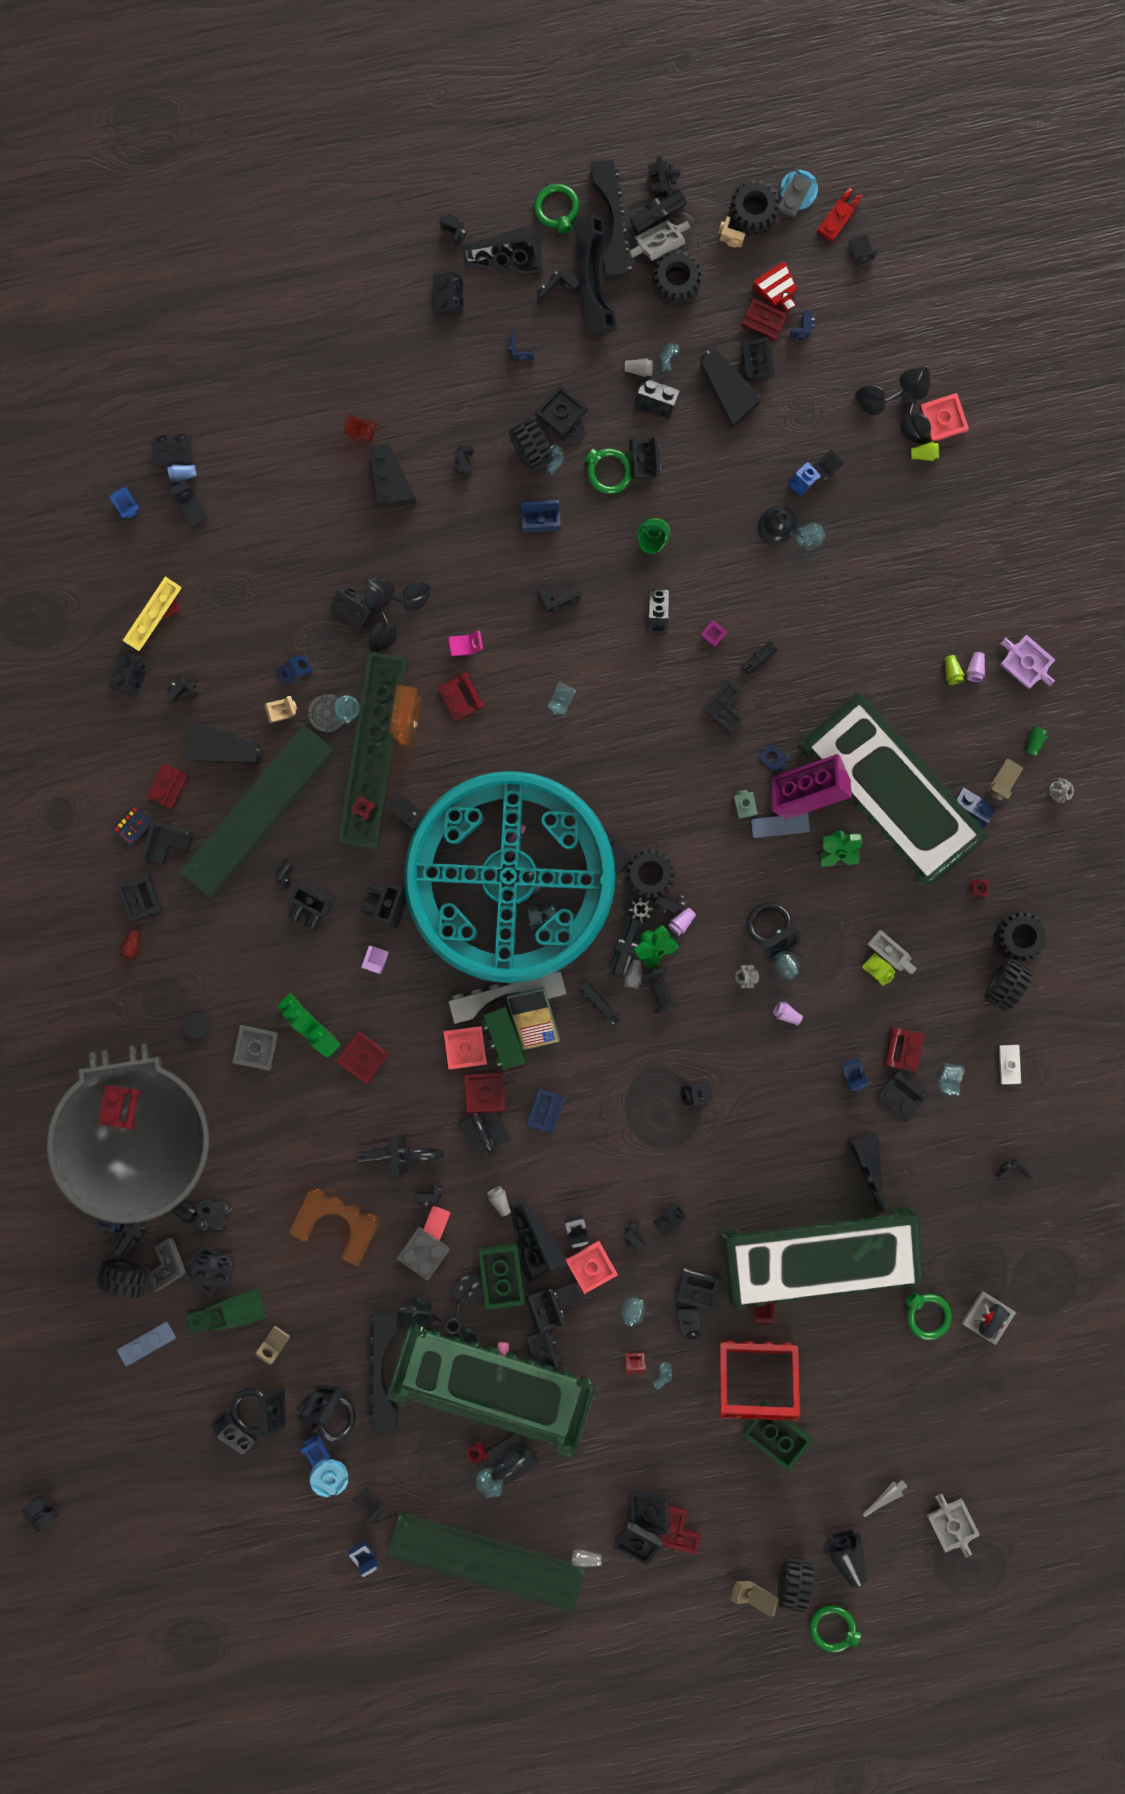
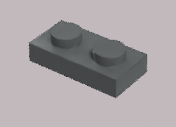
M794 174L779 204L778 211L795 218L812 182Z

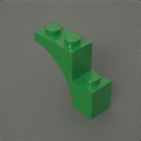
M291 993L278 1004L277 1008L289 1024L306 1037L313 1048L326 1058L341 1045L335 1036L322 1026Z

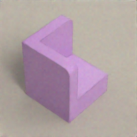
M369 946L362 968L381 974L389 954L388 951Z

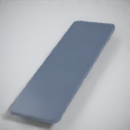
M808 813L787 820L781 816L751 820L753 838L810 831Z
M165 1322L122 1346L117 1352L125 1366H128L174 1340L176 1336L168 1322Z

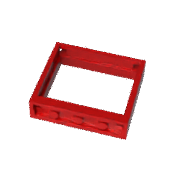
M732 1340L720 1343L719 1418L793 1421L799 1419L798 1346H793L792 1343L774 1345L773 1342L754 1344L752 1341H744L741 1344L735 1343ZM727 1352L791 1355L792 1408L727 1405Z

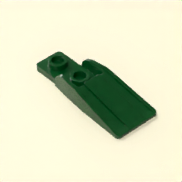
M259 1289L227 1298L205 1307L203 1310L186 1315L191 1333L205 1329H227L266 1318Z

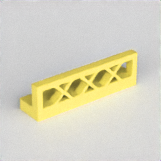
M165 577L123 641L140 651L182 587Z

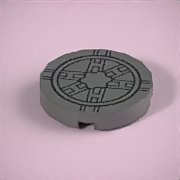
M324 694L318 696L311 702L308 709L310 723L317 730L325 733L340 729L344 725L347 716L344 703L334 695Z

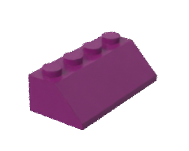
M838 754L771 778L773 812L785 820L852 797L851 780Z

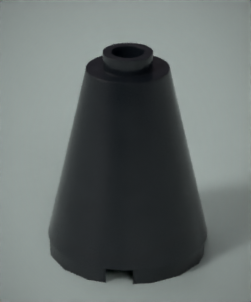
M851 1529L836 1532L833 1534L832 1540L829 1541L827 1539L825 1541V1553L852 1587H862L867 1581L868 1576L861 1536L858 1532L854 1533Z

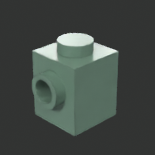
M748 790L737 791V795L732 797L737 820L756 816L758 813L753 792L748 793Z

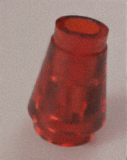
M129 930L119 949L121 956L135 959L139 952L140 932Z

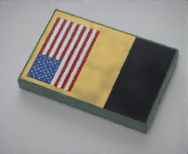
M545 987L507 996L523 1050L560 1042Z

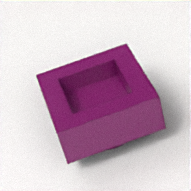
M712 620L700 636L715 648L727 631Z

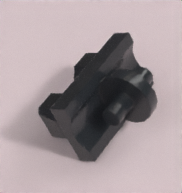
M662 156L656 157L657 162L648 165L650 176L652 178L659 176L660 181L651 183V188L655 195L665 194L667 196L672 193L671 184L677 183L676 178L681 173L679 169H674V164L667 166V162L663 161Z

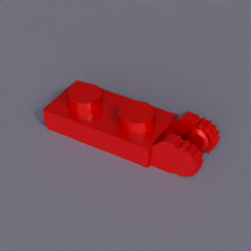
M850 187L843 197L837 201L817 230L818 233L831 242L835 240L850 219L863 197L859 194L855 197L851 206L845 201L851 196L853 191Z

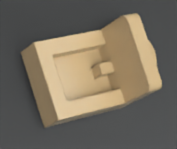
M727 216L726 221H721L719 227L720 241L726 242L730 247H742L745 233L728 228L731 217Z
M291 696L264 705L269 723L290 719L296 715L297 707L295 702L292 701Z

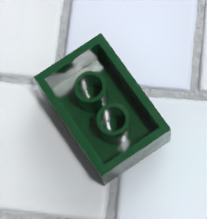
M507 1006L484 1014L482 1023L485 1031H490L491 1037L488 1039L491 1048H496L497 1055L495 1059L498 1067L502 1066L503 1070L525 1063L526 1058Z
M518 1243L479 1248L486 1309L524 1305L525 1296Z
M765 1399L760 1404V1407H774ZM748 1419L741 1428L744 1437L788 1472L813 1442L811 1436L792 1420Z

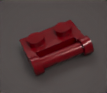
M469 672L463 673L459 677L438 687L455 722L486 706L480 700L469 679L471 678ZM462 682L474 703L471 707L468 706L458 686Z
M890 1027V1042L883 1065L917 1072L924 1034ZM898 1035H902L899 1060L896 1062L894 1061Z
M105 1085L98 1124L134 1130L135 1124L133 1120L137 1099L141 1094V1090ZM125 1094L130 1095L126 1120L121 1122Z

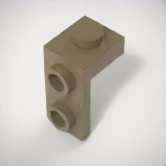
M1006 759L987 791L998 801L1009 799L1012 794L1010 790L1022 772L1023 767L1010 759Z
M751 1581L736 1582L732 1590V1602L736 1604L749 1603L770 1617L775 1615L779 1601L778 1597Z

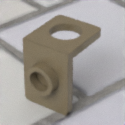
M274 1326L255 1355L271 1365L290 1336ZM262 1351H270L272 1357H266Z

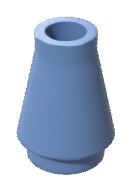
M172 465V467H167L170 483L175 482L177 484L197 476L194 465Z

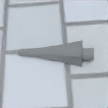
M903 1480L898 1484L893 1481L862 1515L866 1517L880 1507L902 1497V1490L907 1485Z

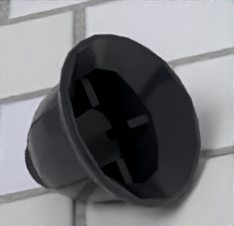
M782 506L768 509L762 514L758 522L759 534L763 539L771 543L787 540L794 534L797 527L795 514L790 509Z

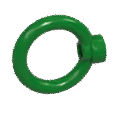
M552 184L543 188L538 193L534 202L536 217L543 225L557 228L559 234L570 232L572 230L571 223L579 212V199L576 193L570 187L562 184ZM553 192L566 194L572 203L571 212L567 217L562 216L557 220L547 218L542 212L544 198Z
M593 448L584 460L588 463L587 476L591 485L602 493L615 494L621 492L631 481L630 461L619 450L607 448L597 451ZM613 456L622 462L625 474L619 484L605 486L597 480L595 466L603 457Z
M915 1292L906 1299L905 1303L909 1306L907 1324L915 1336L924 1340H934L940 1338L948 1331L952 1321V1312L948 1303L943 1298L934 1294L919 1296ZM926 1302L938 1304L944 1312V1321L941 1327L933 1332L920 1330L914 1320L915 1312Z
M835 1605L824 1606L817 1610L811 1618L809 1625L811 1638L822 1650L840 1652L849 1646L857 1647L861 1633L856 1631L853 1617L844 1608ZM833 1613L845 1619L848 1631L842 1642L829 1644L819 1637L817 1625L824 1615Z

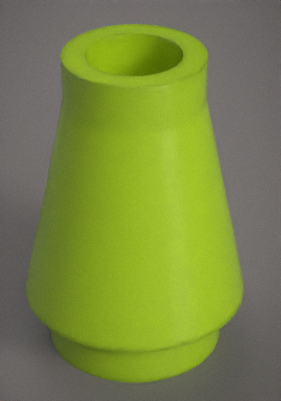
M930 442L911 448L912 459L929 461L939 459L938 443Z
M950 655L945 657L946 681H948L949 685L963 682L965 675L956 656Z

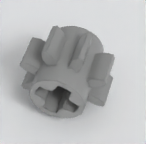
M1059 778L1058 782L1054 781L1049 788L1050 796H1052V799H1055V802L1064 803L1065 800L1071 799L1074 793V788L1067 779Z
M639 898V903L631 902L634 907L629 909V911L634 912L633 919L638 916L642 922L643 916L650 918L647 913L653 910V908H648L649 900L643 903L642 899ZM644 905L645 914H637L638 909L636 906Z
M741 965V969L736 971L735 974L736 982L740 984V988H754V984L759 980V973L757 970H754V966Z

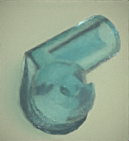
M669 343L661 352L662 371L671 370L670 358L679 352L677 344Z
M556 444L551 446L553 461L546 467V470L552 475L564 462L562 448Z
M667 1362L660 1364V1377L653 1382L654 1387L658 1391L672 1379V1367Z

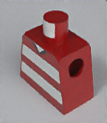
M785 261L754 280L753 290L769 306L776 308L782 305L786 312L795 308L796 305L791 297L795 295L797 287Z

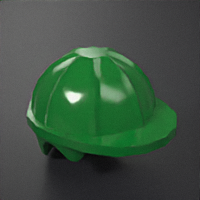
M658 518L648 519L641 524L636 534L641 550L648 554L658 553L669 540L670 527L664 520Z

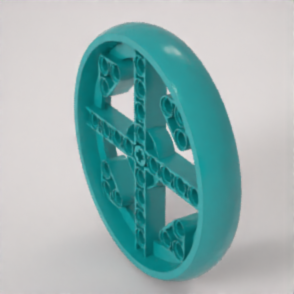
M517 771L493 772L474 777L455 786L442 795L425 813V816L413 833L404 865L405 896L412 920L418 932L429 947L446 963L463 973L482 980L500 983L526 982L551 975L576 960L595 940L608 917L615 890V862L612 847L601 822L592 809L573 791L556 781L537 774ZM512 795L518 796V802L514 805L509 804L508 801ZM504 799L501 849L491 854L483 866L433 864L437 848L443 836L452 845L460 844L483 823V814L475 807L490 801ZM523 800L539 804L551 810L543 814L542 824L564 849H575L579 840L585 855L587 871L537 869L532 858L520 850ZM453 812H459L460 814L457 821H451L450 819ZM475 812L478 813L479 819L476 822H470V815ZM511 814L517 815V821L514 824H509L507 820ZM549 816L556 818V822L552 826L546 824V819ZM568 817L575 818L573 826L565 825V820ZM458 831V838L453 841L450 840V833ZM511 833L515 834V842L508 843L506 840L507 836ZM567 836L574 838V843L571 846L564 844V839ZM512 852L515 854V860L510 863L506 862V855ZM431 868H436L437 875L434 878H429L428 871ZM450 869H455L457 873L453 879L447 877V872ZM469 870H474L476 873L475 878L472 880L466 878V873ZM488 871H494L495 878L491 881H487L485 878ZM508 872L514 875V879H511L510 882L504 878L505 875H508ZM530 872L534 878L530 883H526L523 879L524 875ZM548 873L552 874V882L544 883L543 876ZM569 874L572 876V882L567 885L563 884L562 877ZM588 875L592 878V881L589 885L585 886L581 883V879L583 876ZM432 882L482 885L487 896L498 903L495 954L480 950L467 943L475 940L477 929L455 905L446 903L442 905L439 912L434 899ZM536 887L586 890L583 904L575 919L573 913L568 909L559 910L535 934L537 942L545 946L529 953L515 955L517 904L527 900ZM506 891H512V900H504L503 895ZM449 907H452L454 909V915L450 918H447L445 915V910ZM510 910L512 917L506 921L502 918V914L504 911ZM568 913L570 915L569 922L561 923V914ZM448 926H451L453 929V934L450 937L444 935V929ZM467 927H470L473 932L469 938L463 936V930ZM505 929H509L511 932V937L508 940H504L501 937V933ZM543 931H547L550 934V938L546 942L540 940V934ZM562 932L569 934V940L566 943H562L559 940V935ZM507 948L510 951V956L507 959H502L500 952Z

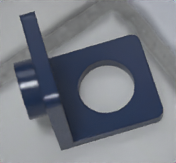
M511 330L512 340H508V352H512L513 361L534 360V351L515 352L514 330Z
M305 655L291 658L275 670L284 687L288 686L299 676L313 671ZM298 661H302L305 664V670L299 667Z
M770 744L759 756V759L775 772L778 769L780 771L784 769L788 764L786 760L790 756H784L774 745ZM770 751L777 754V760L772 763L766 759V755Z

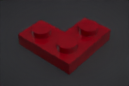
M669 1506L670 1533L668 1535H660V1538L664 1540L662 1546L697 1555L701 1533L683 1529L687 1510Z

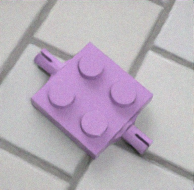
M1025 635L1015 645L1007 638L1000 643L1009 650L1006 658L1000 665L1027 689H1030L1040 679L1048 686L1053 684L1055 680L1047 674V671L1055 659L1029 636Z

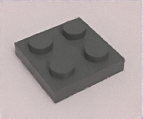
M240 1025L232 1063L270 1071L279 1032Z
M419 1226L398 1255L397 1260L428 1281L449 1252L450 1247Z

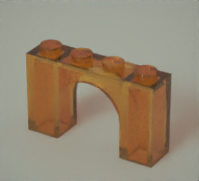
M397 685L390 733L399 744L410 746L411 743L416 742L423 698L418 695L417 688Z
M317 1188L315 1190L311 1189L300 1208L289 1234L306 1242L321 1216L330 1213L341 1215L348 1221L351 1228V1237L341 1259L359 1267L380 1224L377 1221V1217L369 1213L364 1215L359 1212V1208L353 1205L348 1207L342 1204L343 1201L336 1197L331 1199L325 1196V1192Z

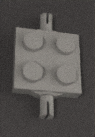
M666 220L635 236L638 246L629 250L632 258L644 253L651 261L658 259L662 255L676 250L685 244L681 232L690 229V225L686 221L677 226Z
M943 1494L937 1495L935 1498L940 1508L928 1514L927 1517L945 1553L954 1548H961L965 1558L968 1555L971 1556L972 1553L967 1544L972 1539L980 1536L962 1498L947 1504Z

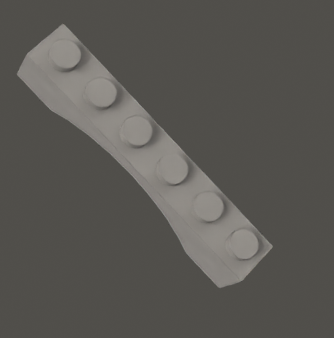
M561 971L536 980L508 983L507 986L503 987L500 984L489 986L490 990L482 992V988L473 990L471 995L465 997L463 993L452 996L453 1000L449 1001L454 1024L473 1019L488 1002L505 994L545 987L548 999L565 995L566 990Z

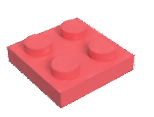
M957 393L919 406L921 413L931 423V434L929 437L931 442L969 430Z
M482 1026L444 1031L448 1069L487 1064Z
M599 1240L565 1259L584 1294L618 1275Z

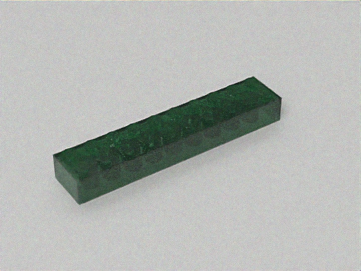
M372 652L368 653L338 843L379 849L409 663L407 658ZM358 797H364L366 801L374 803L375 807L370 811L368 819H362L359 814L352 813V807L355 806Z
M303 724L181 869L180 873L208 897H214L336 751Z
M401 1512L399 1513L387 1557L571 1612H574L584 1578L583 1566Z

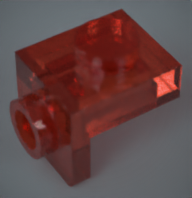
M348 414L343 432L353 439L372 442L377 424L374 421L358 419L354 415Z

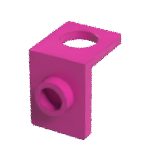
M480 631L470 635L447 638L450 656L472 655L483 650ZM475 637L477 639V647L474 643Z

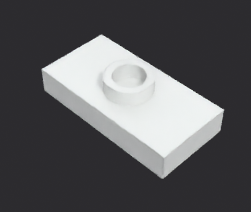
M999 1045L1000 1084H1021L1019 1045Z

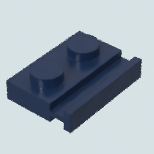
M538 1088L527 1125L553 1134L565 1096Z

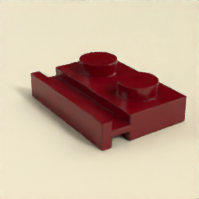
M753 298L741 326L776 341L788 314Z
M163 763L147 798L173 810L189 775Z

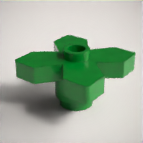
M835 831L831 836H823L822 847L825 851L820 855L821 866H833L839 860H842L847 865L859 864L860 854L857 849L862 847L861 834H850L847 836L844 831Z
M663 925L654 932H644L640 936L641 943L633 949L636 955L641 960L643 959L642 962L649 971L659 965L663 955H671L679 948L672 937L669 938L670 933Z

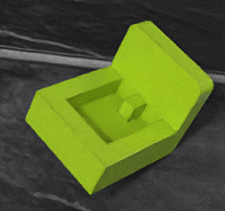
M876 953L862 966L882 986L889 983L896 973L892 966Z

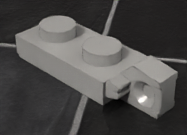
M879 930L867 943L869 947L900 972L904 969L909 974H913L917 969L909 962L912 959L909 956L910 954L883 931Z

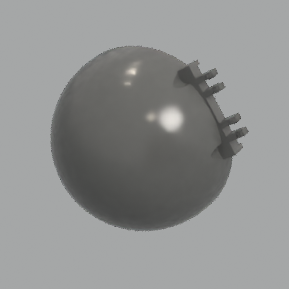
M146 1044L141 1046L142 1060H137L136 1049L134 1046H130V1062L111 1065L107 1050H103L101 1054L103 1066L99 1067L95 1052H90L91 1068L78 1069L80 1080L68 1090L58 1104L49 1127L48 1159L58 1186L78 1208L105 1221L116 1223L141 1222L171 1210L183 1201L196 1186L208 1158L209 1128L206 1115L199 1100L182 1080L162 1069L160 1057L149 1058ZM105 1085L141 1090V1094L137 1099L133 1120L135 1124L134 1130L98 1124ZM125 1094L121 1122L126 1120L130 1095Z

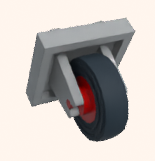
M981 1291L961 1323L996 1345L1016 1312L989 1294Z

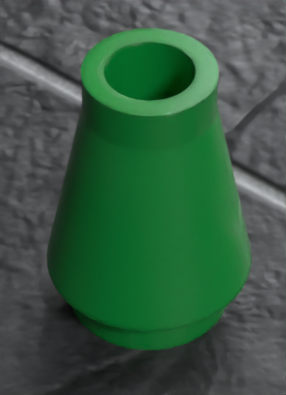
M1033 726L1032 730H1029L1026 752L1037 756L1048 737V731Z

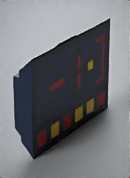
M134 804L111 830L132 847L150 827L153 820Z

